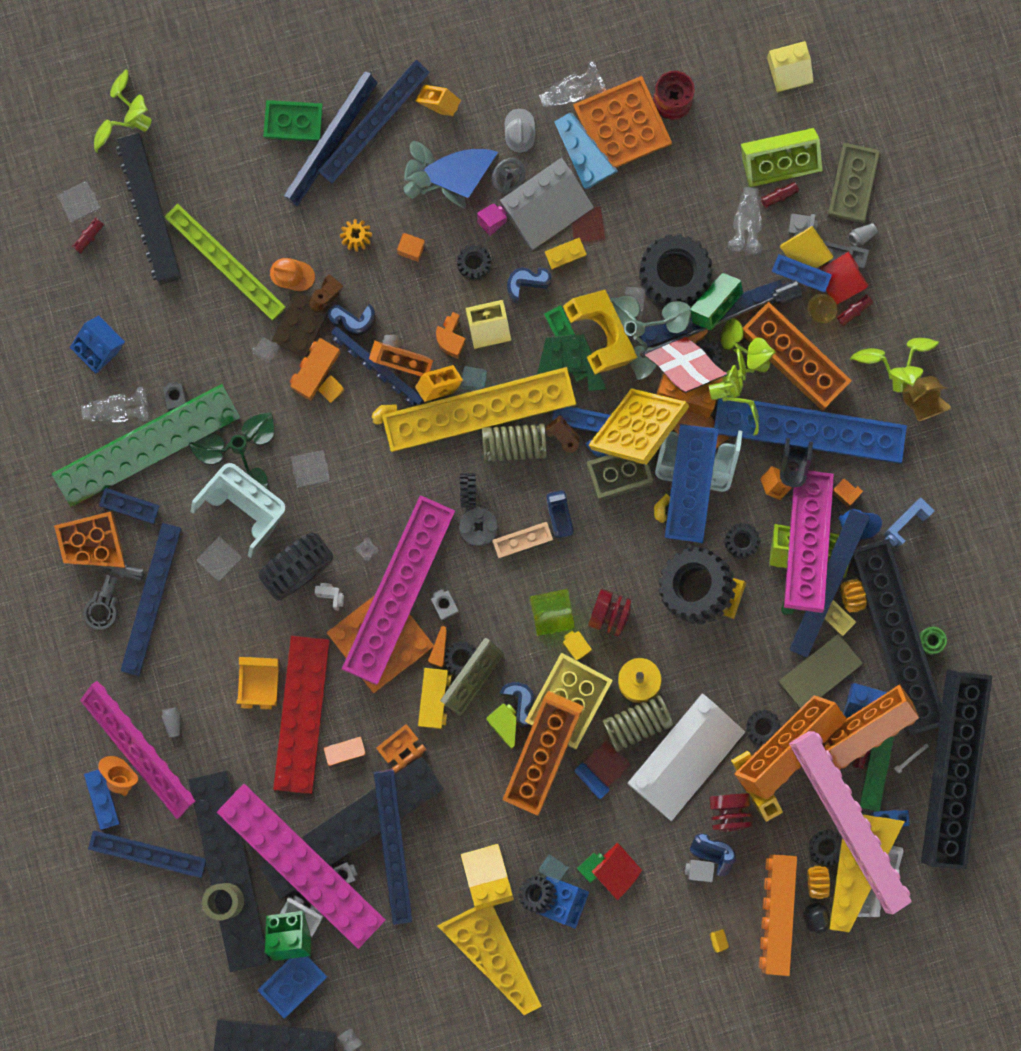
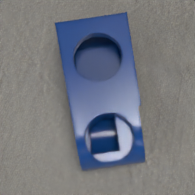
M908 810L871 812L872 816L905 821L903 826H910Z

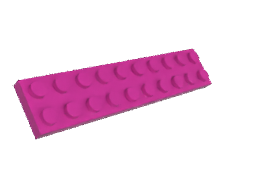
M420 495L342 667L343 671L378 685L455 510Z
M243 784L217 811L236 832L358 949L386 920L246 784Z

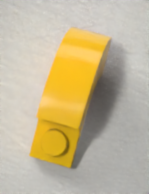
M748 751L731 760L736 771L752 757ZM746 791L750 794L751 801L766 822L783 813L774 795L765 799Z

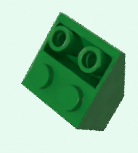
M304 911L266 916L265 953L274 961L311 956V935Z

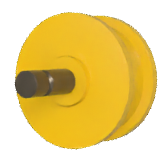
M644 658L632 659L625 663L619 672V689L622 695L631 702H648V699L655 697L660 690V671L650 660Z

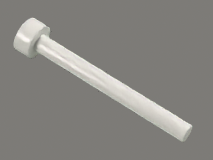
M925 744L900 766L897 765L894 769L900 774L902 768L929 746Z

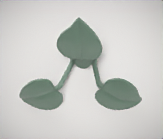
M417 141L410 143V152L416 160H410L407 163L404 180L410 181L404 187V192L411 199H414L420 193L425 194L430 190L441 187L439 185L429 187L431 179L424 169L426 165L429 166L435 162L434 156L425 145ZM441 187L443 194L450 201L465 209L466 202L464 196Z
M631 296L610 298L623 325L624 332L628 336H634L633 339L643 345L634 348L638 358L630 362L637 380L648 377L657 367L648 358L640 356L641 351L645 352L653 348H647V344L639 338L645 332V327L666 323L667 329L670 332L680 333L684 331L689 324L691 308L688 304L677 301L671 302L662 310L665 320L642 323L635 319L640 314V306L635 298Z

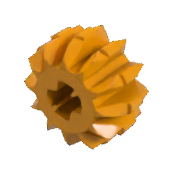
M354 219V224L352 225L349 221L346 222L348 228L342 226L341 230L344 233L340 234V238L344 239L342 241L343 245L348 244V250H351L354 246L355 252H358L359 246L364 250L366 249L364 243H371L368 238L372 237V233L368 232L370 226H364L365 222L363 220L358 224L357 219ZM355 232L357 234L359 233V238L357 239L355 238V236L353 238V233Z
M858 579L843 582L840 586V592L847 611L850 613L864 609L867 605V600L862 583Z
M821 866L810 867L807 873L809 896L816 899L827 898L830 892L828 869Z

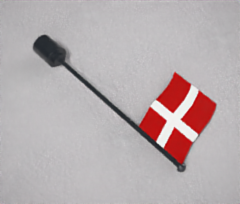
M796 280L776 287L773 289L772 298L725 317L716 325L766 305L768 302L774 301L775 304L783 306L802 298L799 284ZM704 327L648 351L640 352L642 358L646 357L658 366L673 385L685 393L728 375L718 368L700 347L688 339L690 336L707 330Z

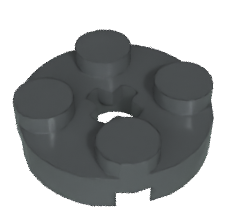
M477 507L463 515L459 529L462 538L472 546H485L496 537L498 524L495 516L490 511ZM481 522L484 530L482 532L479 530L475 532L474 524Z

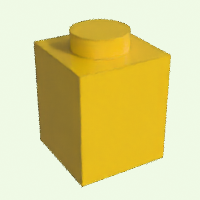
M571 631L564 636L565 640L562 644L574 660L578 661L592 651L579 631L576 633Z

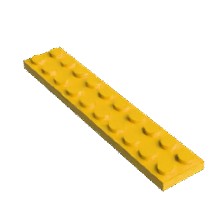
M565 367L383 414L382 418L390 450L395 452L481 430L482 428L574 406L576 401L568 370Z

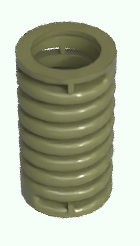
M534 424L530 427L524 425L522 429L518 425L515 427V430L513 426H509L507 429L503 426L500 430L498 427H494L493 431L491 428H482L484 462L488 460L495 462L497 460V453L500 461H504L505 456L508 461L512 460V454L514 460H518L519 455L522 460H525L527 455L529 459H533L534 455L536 459L546 458L544 424H539L537 428Z
M660 695L648 699V704L643 701L640 705H635L634 709L628 708L627 712L621 711L620 715L615 714L614 717L602 720L606 733L616 752L628 747L626 737L631 745L635 744L634 737L638 742L642 740L640 732L643 738L647 739L649 735L646 728L650 735L653 736L655 735L653 725L658 733L662 732L661 725L664 729L674 726Z
M231 883L211 886L206 890L202 898L204 912L214 920L233 918L241 912L244 906V895L241 889ZM220 890L227 891L232 897V907L227 913L220 912L215 906V897Z

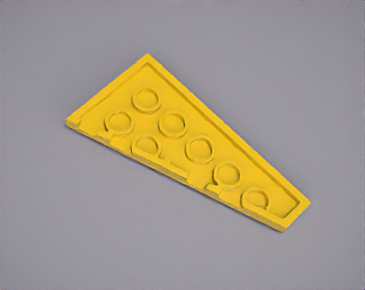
M863 815L870 822L872 833L881 841L880 847L883 852L889 854L905 821ZM842 837L829 929L850 932L871 890V886Z
M493 906L477 911L473 907L437 925L523 1015L542 1007Z

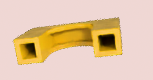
M606 290L573 298L563 305L570 323L590 319L597 322L606 334L607 347L598 349L587 357L594 374L625 366L638 358L627 334L624 332L623 325Z

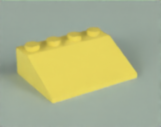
M561 653L525 722L533 726L542 701L548 691L584 706L568 745L576 750L613 680Z

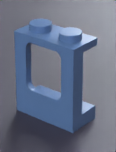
M919 498L883 534L886 537L884 540L889 539L891 547L895 546L898 548L905 540L897 532L915 514L924 521L935 510L922 498Z

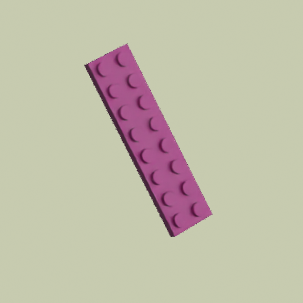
M808 470L805 483L800 487H793L784 608L820 613L824 611L834 474Z
M98 681L91 684L80 701L174 817L179 819L195 802L192 794L184 788L180 779L171 772L167 763L157 755L154 747L148 744L143 734L132 724L131 719L119 708L118 703L108 695L106 688L100 685Z

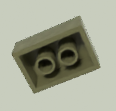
M612 455L586 462V468L597 502L652 485L653 483L648 464L645 465Z

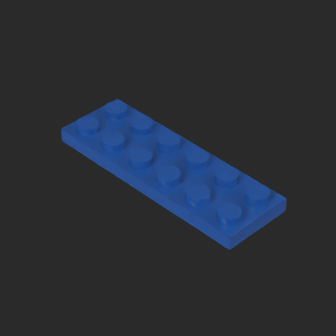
M680 424L665 538L703 543L719 430L717 428Z

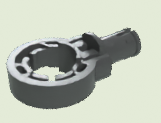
M106 574L102 591H95L94 597L84 607V619L94 629H106L112 626L117 619L118 611L115 605L117 597H113V591L118 580L117 577ZM98 604H102L109 611L107 620H110L113 615L112 620L107 625L102 626L107 620L99 622L93 616H90L89 619L88 609L89 614H92L93 608Z

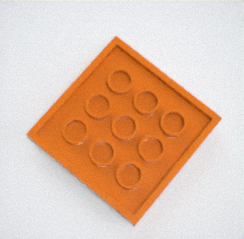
M642 76L573 104L576 115L581 125L587 131L586 133L596 142L597 147L607 156L608 161L615 168L672 145L669 134Z
M374 596L326 632L346 658ZM410 614L378 685L363 679L373 694L434 647L433 643Z

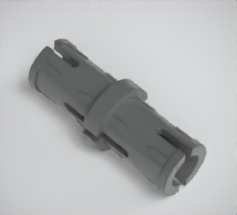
M125 563V568L104 566L105 569L103 570L105 573L119 575L120 578L128 577L140 581L144 574L142 573L144 572L143 568L128 566L127 563Z

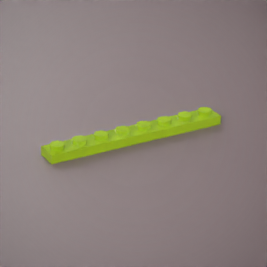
M179 204L165 216L169 223L272 321L286 309L265 286Z

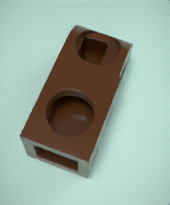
M330 274L324 278L322 288L315 290L311 296L309 305L315 311L324 310L340 295L343 289V285Z
M561 414L546 425L545 433L549 437L555 435L562 443V447L566 452L572 453L578 449L579 436Z

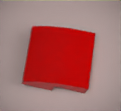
M850 252L819 268L821 271L832 274L826 291L835 306L868 287L866 280L858 270V264Z
M619 843L615 844L604 855L605 859L591 871L616 900L632 886L642 871Z

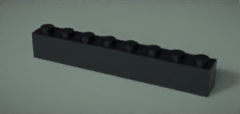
M139 133L118 138L119 145L116 146L118 156H122L124 163H121L123 173L127 174L129 179L126 181L128 191L133 193L134 198H131L133 209L138 211L139 216H136L138 227H142L144 232L141 234L143 244L148 246L149 251L146 252L148 262L153 264L154 269H151L153 280H157L159 285L180 280V271L142 138Z

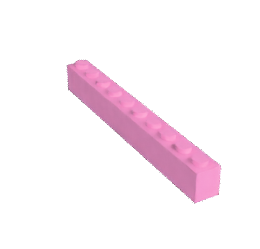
M807 732L789 743L885 913L895 914L912 902L909 897L910 892L900 882L899 879L901 877L896 869L892 868L890 857L880 847L881 841L872 833L870 822L863 817L861 806L852 798V791L847 784H844L841 771L832 763L833 758L831 754L824 749L821 736L815 732Z

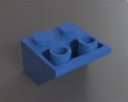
M97 316L84 323L70 348L96 374L118 354L125 341L100 316Z

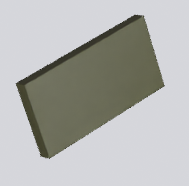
M843 142L828 216L865 223L880 150Z
M838 633L778 682L797 706L801 708L814 695L822 697L863 663Z
M485 637L440 701L454 713L461 716L505 653Z

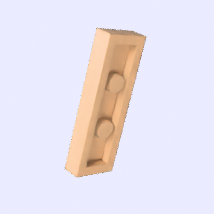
M547 522L492 541L498 559L553 541Z

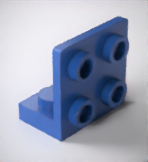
M547 876L546 879L554 884L553 888L556 889V893L553 894L557 897L552 900L555 902L554 906L550 904L551 909L546 910V913L540 912L539 915L576 929L589 891ZM541 890V893H540V895H539L538 901H539V900L541 899V897H542V890Z

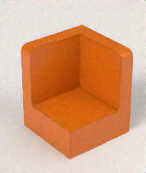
M403 233L397 248V254L419 262L425 247V240Z
M773 466L760 479L766 495L779 500L792 488L782 483L780 469Z
M843 479L834 488L832 494L846 507H849L863 490L858 486L856 488L853 487L846 479Z

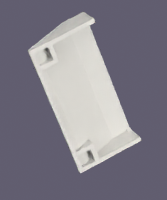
M702 693L627 784L672 821L743 736L745 731Z

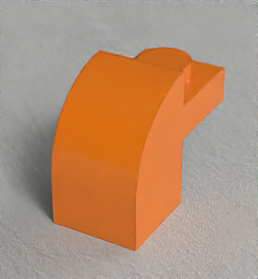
M452 312L451 317L447 316L443 324L445 329L437 327L436 338L438 346L444 353L458 359L466 343V338L454 333L460 320V315Z

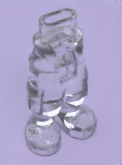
M591 60L587 63V72L583 75L578 76V74L574 73L565 77L562 81L549 87V90L548 88L545 89L546 92L539 94V98L544 108L549 105L554 107L585 98L586 93L604 92L606 88L594 61Z
M744 187L733 223V228L737 232L734 239L727 243L729 251L740 252L744 250L745 231L747 230L749 236L746 252L749 254L762 253V245L757 239V233L761 231L762 222L760 216V197L758 196L759 189Z
M138 387L136 394L126 398L124 394H118L89 402L87 405H81L82 419L123 422L127 421L128 417H135L141 422L148 421L149 412L146 406L148 405L145 388ZM140 405L134 409H126L127 406Z

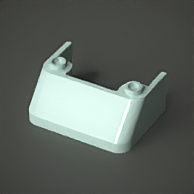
M738 431L735 445L729 443L719 446L717 453H715L710 490L724 492L730 488L740 452L742 431ZM670 432L660 446L655 474L659 479L671 482L673 480L679 436L675 432Z
M228 463L216 473L194 498L190 512L194 514L205 500L214 506L223 504L226 499L233 502L257 521L252 527V535L256 540L249 548L248 557L251 558L269 538L285 512V504L238 466Z

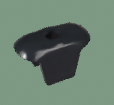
M786 438L783 445L780 479L783 484L790 487H800L805 483L812 458L813 442H809L807 449L790 446V438ZM796 463L799 469L792 471L788 468V464Z

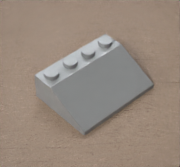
M562 158L500 200V206L506 211L507 217L532 251L594 209L576 177Z

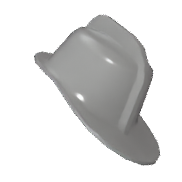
M514 109L505 118L506 144L514 152L522 153L528 151L535 141L534 118L525 109Z

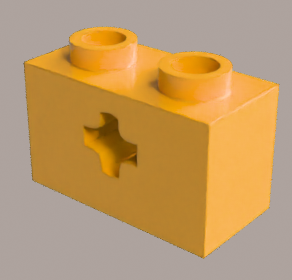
M454 365L423 373L415 388L424 402L454 394L463 379Z

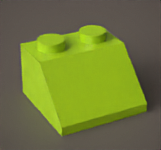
M503 703L486 718V721L512 750L515 746V715L517 712L510 704L506 706Z

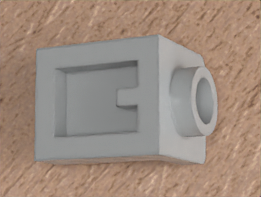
M791 214L788 234L795 235V232L801 233L811 226L816 230L818 220H815V214L810 216Z

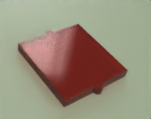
M601 206L594 207L572 223L574 239L580 237L581 242L588 241L589 243L593 240L605 239Z
M607 740L597 750L595 749L593 754L584 762L607 787L616 778H620L621 773L630 766Z

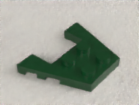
M584 334L546 337L537 375L567 367L568 373L587 372L589 391L607 390L601 373L594 374L587 359L592 354V351Z

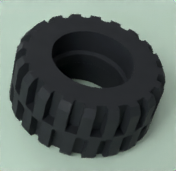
M677 233L676 236L667 234L665 238H657L644 252L639 267V279H641L642 289L646 291V296L654 299L655 304L659 305L660 303L665 307L667 304L677 301L691 306L693 302L696 303L703 293L707 291L713 271L711 269L712 260L708 257L707 249H703L701 247L702 243L699 241H693V237L689 235L687 238L682 237L680 233ZM669 256L685 258L693 267L692 280L683 287L666 285L658 276L660 262Z
M309 533L270 560L260 570L259 580L274 599L283 600L302 588L330 565L334 560L333 553L317 533Z
M694 547L693 551L690 548L684 549V553L677 552L674 554L675 558L673 560L669 559L666 562L668 564L666 569L662 568L661 570L663 577L659 578L658 585L662 587L658 590L659 595L662 597L661 601L672 614L690 624L698 623L699 625L705 624L706 620L711 623L716 620L715 616L721 617L725 614L723 610L725 608L729 609L731 606L729 601L735 597V593L732 591V589L736 588V582L733 580L735 576L733 571L729 569L730 566L708 549L703 550L700 547ZM707 570L712 578L711 588L707 595L696 602L686 601L683 597V585L686 579L696 571Z

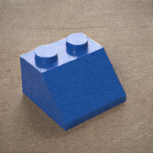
M856 683L851 684L843 713L846 719L887 692Z

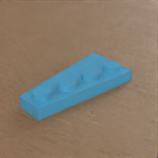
M568 113L554 122L584 189H589L618 172L608 161L607 156L597 147L596 142L586 133L587 131L573 113Z

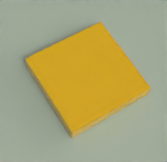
M813 226L780 246L788 258L814 268H818L833 259V255Z

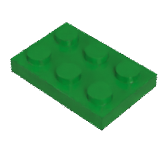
M266 100L264 139L318 142L321 138L323 104Z

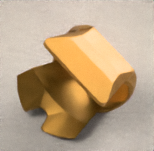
M934 376L919 378L914 386L908 384L903 390V400L909 408L913 409L917 421L925 420L951 409V406L940 398L941 389L948 388L942 386Z

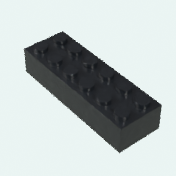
M220 1018L217 1020L214 1051H334L337 1031Z

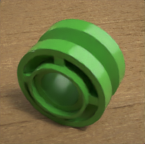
M929 627L919 634L925 654H937L946 646L947 638L940 628ZM929 636L935 637V646L929 645L927 641Z

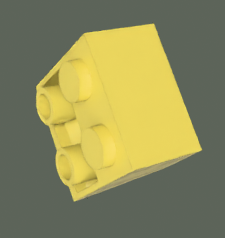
M503 300L466 308V316L474 349L511 341Z

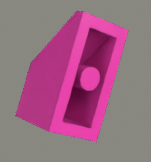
M492 204L477 213V223L491 236L507 222V213L501 206L497 207L495 204Z

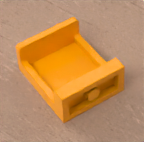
M239 657V686L236 704L241 705V708L252 709L253 705H259L260 709L272 710V706H277L279 659Z

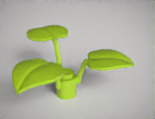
M127 69L115 80L110 91L112 98L118 95L129 106L124 119L125 123L110 122L107 119L101 124L94 139V149L97 153L98 149L109 138L112 126L118 125L131 129L136 127L145 132L151 124V118L143 114L148 109L142 95H138L132 103L122 96V90L126 87L128 81Z
M735 318L728 320L721 333L723 348L731 350L735 345L737 349L739 348L748 354L747 366L749 369H746V373H754L755 370L766 372L770 367L769 359L776 351L762 338H755L750 343L748 350L741 347L738 342L743 338L742 325ZM728 375L723 377L722 381L727 380ZM742 377L738 378L740 382V393L743 388ZM730 387L731 394L727 396L737 398L735 387Z
M913 338L909 340L907 347L911 348L907 367L894 368L891 370L886 357H884L885 352L875 348L856 352L851 356L850 361L856 360L861 363L872 364L882 360L888 371L889 379L893 380V391L903 392L908 384L914 386L915 382L923 375V369L911 366L913 353L916 350L920 352L932 350L939 345V341L929 338Z
M738 348L734 349L738 357L739 373L736 365H733L727 377L728 379L709 385L712 400L723 398V401L747 403L752 410L756 423L753 434L755 436L759 432V414L754 401L727 397V395L731 394L730 387L733 386L737 396L740 397V382L738 378L743 377V381L746 380V366L742 352Z

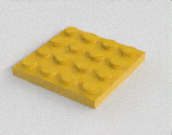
M631 388L590 442L589 447L597 452L647 465L687 411L689 405L685 401Z

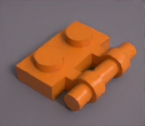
M407 724L376 747L387 763L393 759L396 760L397 764L392 767L396 774L415 759L422 757L421 754L427 750L423 744L418 748L414 747L413 743L419 739ZM408 748L411 753L402 759L399 755Z

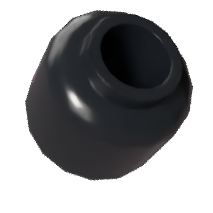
M820 903L808 905L803 912L807 929L818 934L825 932L830 925V915L827 907L820 905Z

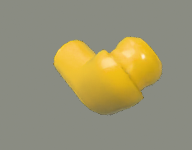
M397 404L379 406L372 413L373 423H383L382 415L397 411Z
M667 494L654 505V517L660 523L666 522L668 517L665 507L670 502V496Z

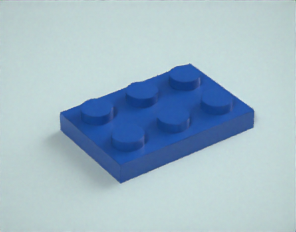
M309 956L292 958L280 967L258 991L285 1019L327 978V975Z

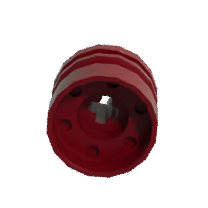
M669 71L662 74L657 80L653 101L663 118L670 120L680 119L690 111L695 93L691 77L684 72Z
M600 589L587 627L600 630L605 623L608 624L607 634H610L613 626L616 627L614 636L619 637L626 627L631 612L632 599L627 598L623 606L620 604L623 596L620 595L616 602H612L613 592Z
M749 793L709 797L710 809L718 810L720 815L711 817V820H720V824L712 825V830L722 832L740 831L753 826L752 822L743 821V817H752L751 813H743L742 811L743 808L751 806Z

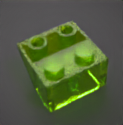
M568 589L529 596L537 636L575 628Z

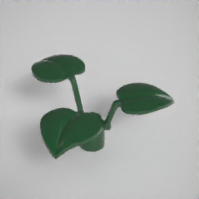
M272 413L257 414L246 420L242 426L244 437L241 435L233 436L225 448L223 439L214 433L190 443V448L196 458L209 465L219 463L222 460V452L224 453L232 448L235 454L241 455L246 469L245 473L267 489L268 479L266 473L258 467L250 471L244 452L247 449L246 442L252 440L257 445H263L273 438L274 424Z

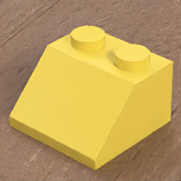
M805 41L769 51L767 60L777 93L813 83L811 58Z

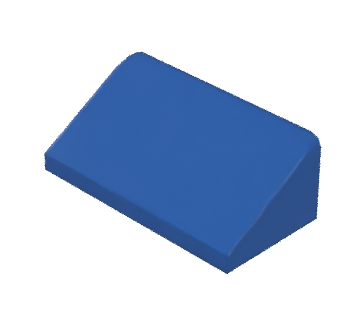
M585 761L574 770L598 799H601L609 792V787Z

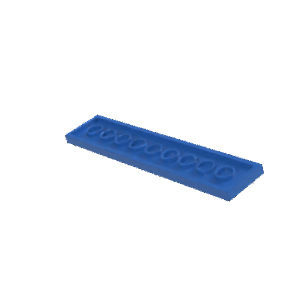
M723 398L717 400L713 428L719 429L718 435L737 437L738 431H742L743 439L784 445L786 438H790V446L807 449L809 442H813L812 450L898 464L902 463L907 425L754 401L759 414V432L753 436L756 423L750 406L742 402L723 401Z

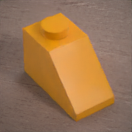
M423 85L415 101L439 114L453 116L458 109L461 99L447 88Z

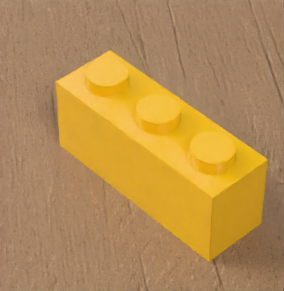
M424 668L419 727L442 729V725H446L447 714L444 713V706L446 705L440 700L446 693V686L450 687L451 675H448V670Z

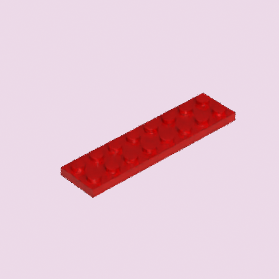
M291 636L273 790L313 793L329 639Z

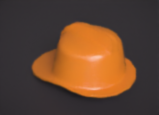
M281 258L273 263L270 269V277L275 285L290 290H308L315 281V273L311 266L298 260Z
M107 756L100 760L98 769L106 779L109 790L126 796L132 786L138 782L137 774L119 757Z

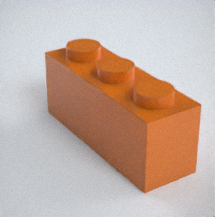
M319 338L318 342H313L309 350L311 351L308 358L304 357L299 366L301 367L299 373H295L290 380L291 389L310 401L341 353L340 349Z
M374 341L369 359L375 363L418 376L430 372L433 360L426 356L378 341Z

